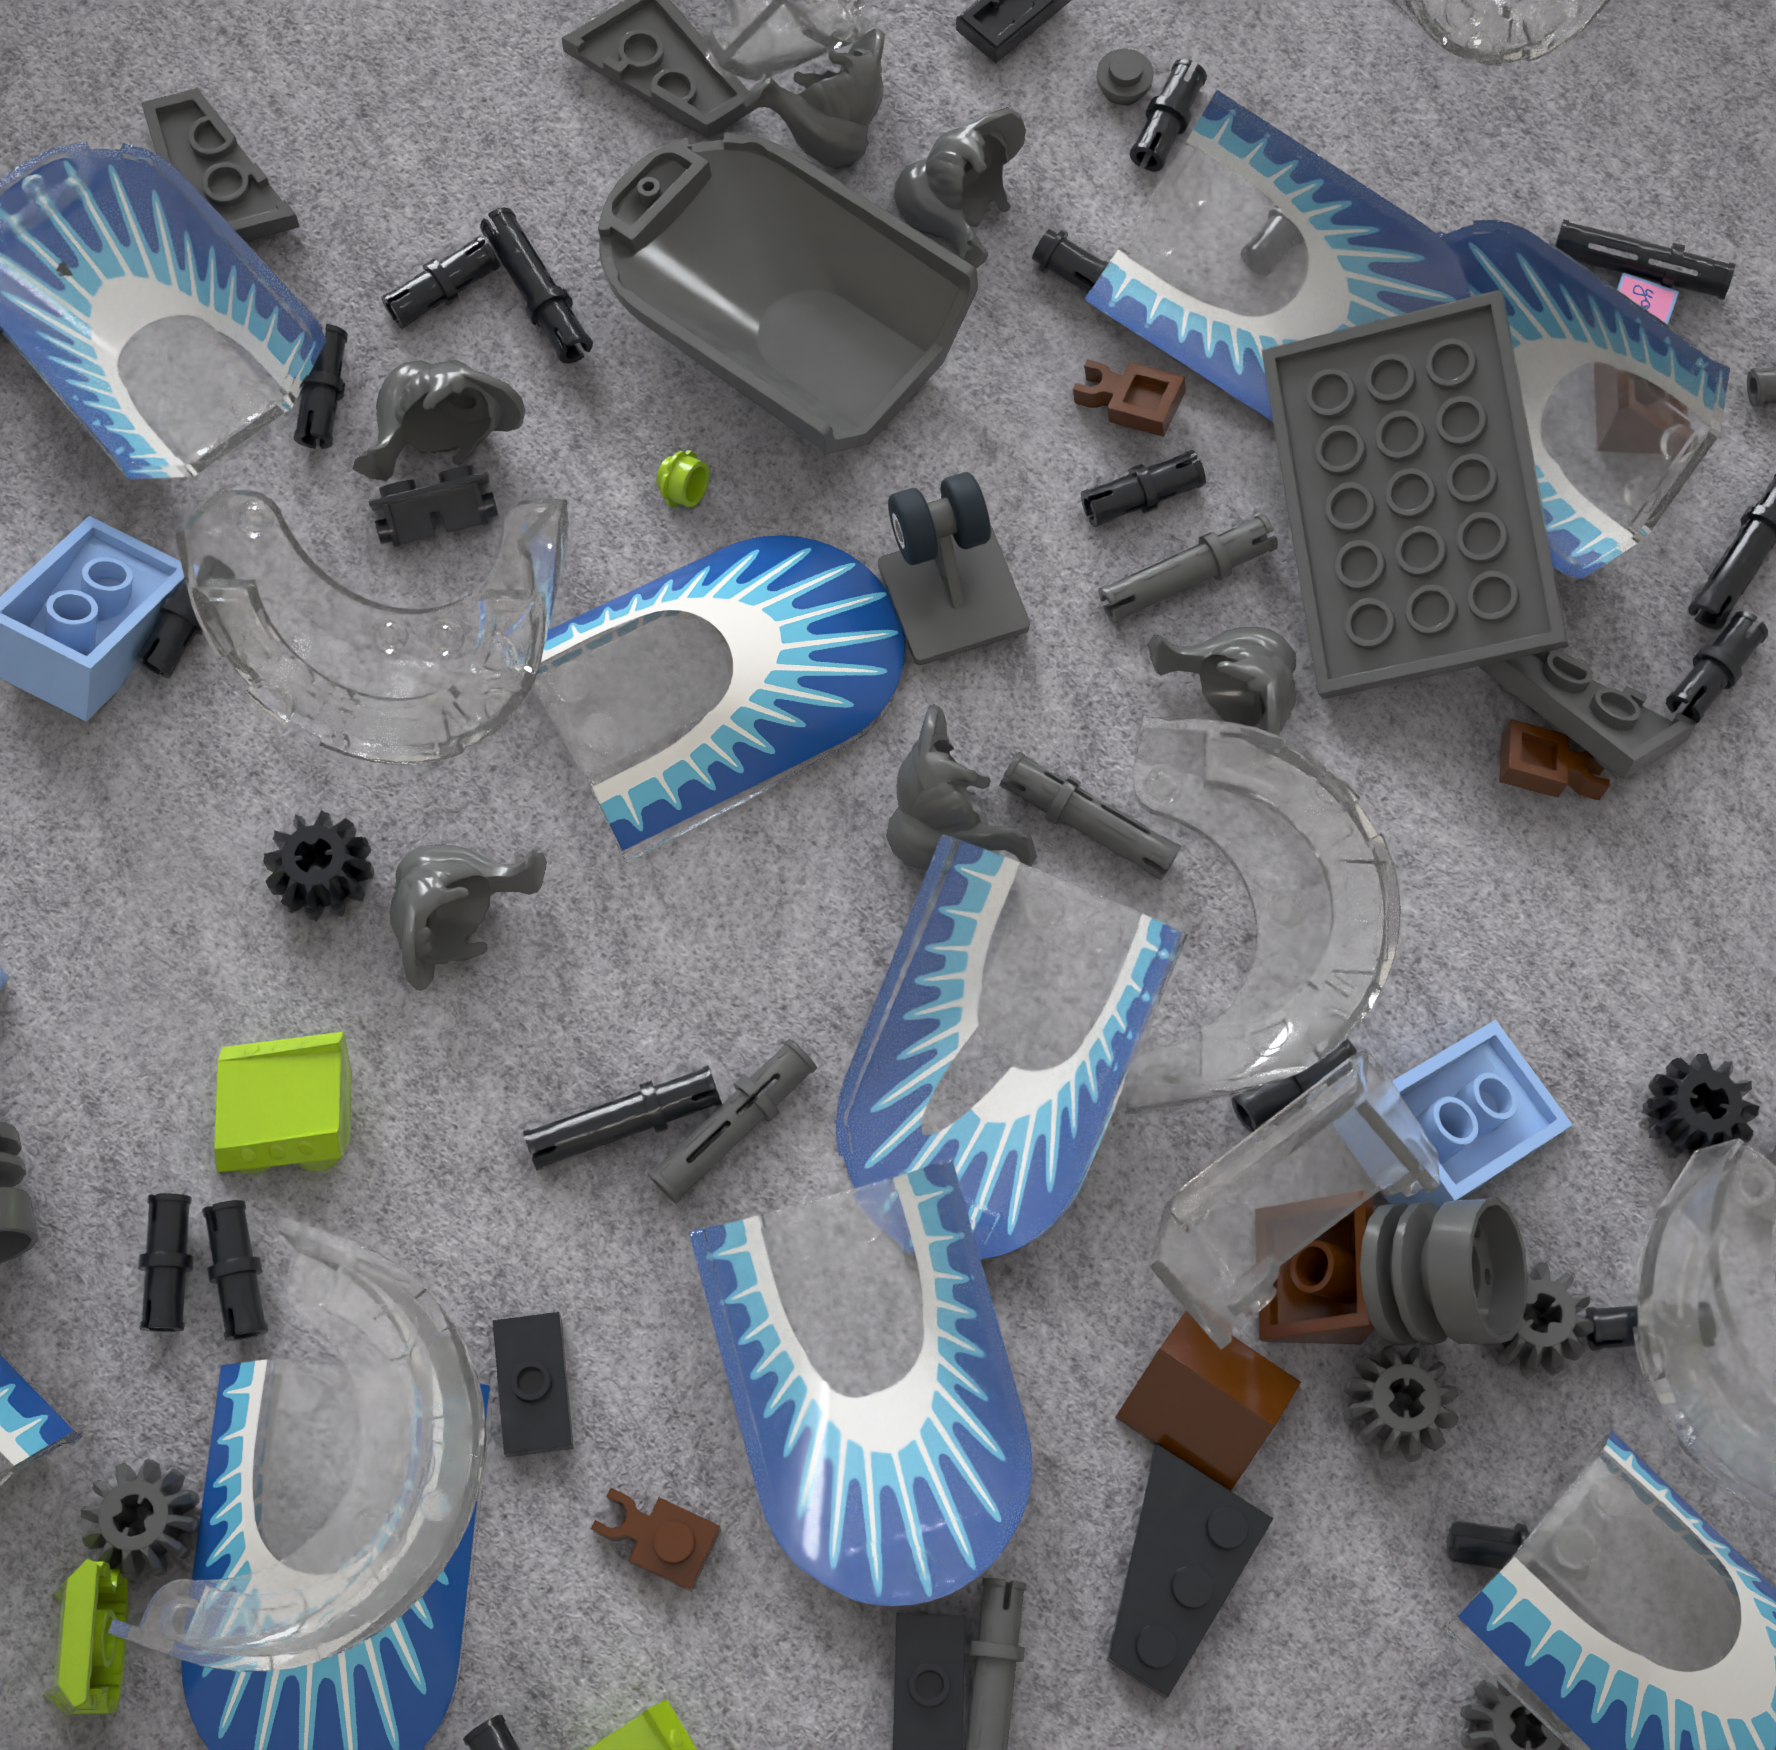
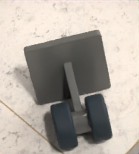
M969 472L944 478L940 487L941 499L927 503L917 488L893 493L888 499L890 521L900 551L879 557L878 569L912 658L917 665H924L1027 633L1030 628V620L994 530L990 525L989 514L982 491L975 477Z

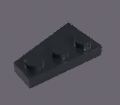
M1156 1444L1153 1450L1149 1477L1142 1507L1140 1508L1135 1531L1136 1535L1127 1575L1124 1580L1107 1661L1166 1699L1178 1682L1273 1518L1158 1444Z

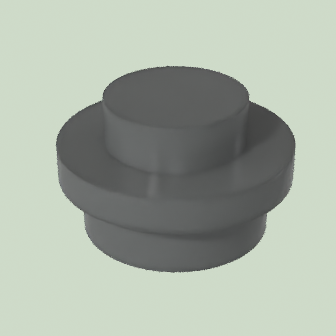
M1117 49L1109 52L1100 60L1096 79L1099 88L1109 101L1118 105H1130L1139 101L1150 90L1154 71L1151 62L1142 53L1132 49Z

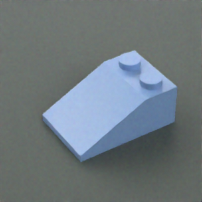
M91 516L87 517L0 597V679L87 722L123 686L138 663L135 659L136 655L151 636L163 614L159 610L166 598H173L187 577L191 566Z
M1494 1020L1377 1089L1335 1123L1334 1127L1389 1204L1407 1203L1410 1205L1419 1202H1432L1441 1208L1444 1202L1463 1200L1567 1130L1573 1124L1499 1023Z

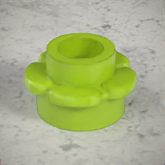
M691 450L685 452L678 451L673 456L664 459L657 472L656 484L658 489H660L661 496L665 498L666 504L670 507H678L679 504L686 507L697 505L708 488L710 469L708 464L699 460L696 453Z

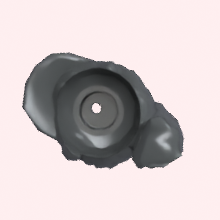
M874 28L855 41L848 53H837L831 50L829 58L833 63L841 65L839 73L829 70L823 75L801 73L799 71L794 73V82L806 88V90L797 95L780 87L772 78L767 77L748 90L744 96L743 104L749 110L766 107L778 113L786 122L797 145L807 155L823 165L834 169L850 167L865 154L869 144L867 139L868 126L878 112L882 102L884 86L881 76V59L885 34L881 30Z
M1006 107L988 113L966 127L944 133L936 140L927 158L906 166L895 183L894 199L900 214L906 221L925 233L952 240L958 246L959 257L976 269L986 261L988 252L971 227H977L980 224L991 201H995L998 209L1003 212H1007L1011 208V205L1007 202V194L1003 187V167L1017 155L1024 145L1026 129L1021 115Z
M422 360L405 362L391 371L378 393L376 403L379 431L378 442L375 447L368 448L367 451L355 459L352 469L369 479L387 481L393 476L396 459L406 444L411 445L421 453L432 452L434 454L440 451L455 450L460 447L458 453L453 457V463L460 466L493 430L508 432L522 426L526 412L522 397L508 383L485 373L474 371L458 360H448L435 364Z
M1239 627L1226 630L1194 646H1178L1170 643L1166 638L1154 634L1147 647L1150 651V659L1155 672L1161 676L1175 671L1198 673L1200 675L1203 695L1207 698L1209 705L1226 722L1224 724L1207 722L1203 726L1204 730L1219 736L1231 737L1254 744V758L1256 762L1260 765H1265L1271 761L1279 742L1280 732L1285 723L1290 719L1291 711L1296 703L1295 681L1293 679V672L1296 669V653L1284 637L1268 628Z
M935 704L929 705L919 739L913 744L912 750L898 771L896 780L898 808L889 819L886 834L892 852L906 865L923 871H940L952 840L956 837L990 851L1006 850L1015 855L1023 866L1031 868L1037 858L1030 832L1017 828L988 825L986 814L975 803L966 789L970 785L981 789L987 788L991 780L989 777L979 775L975 770L967 769L954 760L949 752L954 747L947 737V722L944 712Z
M425 845L408 852L397 866L395 874L396 891L393 894L389 911L390 924L402 950L407 982L416 990L422 991L433 981L435 965L447 964L449 961H464L483 955L488 948L485 942L467 943L465 941L470 935L477 932L478 926L485 920V913L490 907V896L496 892H520L528 895L539 892L547 865L544 854L531 850L525 859L515 864H501L471 849L455 845Z

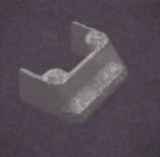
M1362 1050L1328 1073L1191 1179L1171 1197L1162 1211L1149 1267L1220 1349H1223L1232 1342L1235 1317L1241 1312L1247 1317L1252 1316L1263 1309L1275 1297L1277 1289L1273 1286V1283L1279 1275L1280 1266L1380 1190L1385 1196H1392L1401 1192L1404 1197H1410L1423 1188L1429 1194L1439 1187V1153L1387 1072L1368 1050Z

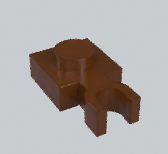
M1087 359L1084 365L1086 380L1098 382L1099 384L1087 387L1075 383L1073 387L1075 404L1090 408L1108 406L1109 422L1164 437L1186 392L1185 376L1129 362L1124 374L1119 375L1110 371L1109 367L1105 364Z
M1512 719L1501 733L1499 782L1557 798L1566 786H1569L1579 795L1595 800H1600L1610 787V779L1593 775H1600L1604 768L1594 760L1592 754L1588 751L1576 752L1569 750V737L1566 734Z
M610 1488L606 1497L609 1501L626 1508V1519L622 1525L615 1528L607 1527L595 1520L591 1527L593 1533L611 1541L629 1539L637 1543L629 1558L631 1564L692 1592L719 1536L721 1526L658 1497L649 1516L639 1511L635 1502L629 1496Z

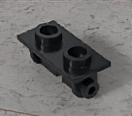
M467 465L438 473L440 480L438 484L416 489L414 480H405L380 487L381 498L368 501L373 511L384 509L386 518L375 521L380 543L393 542L394 547H398L402 544L434 537L435 532L430 514L442 512L447 533L479 525H487V518L499 516L493 492L482 495L480 493L479 485L490 483L488 472L475 474L473 465Z

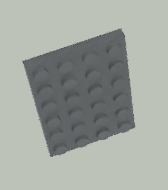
M1501 290L1261 350L1317 690L1322 699L1569 647L1506 304Z

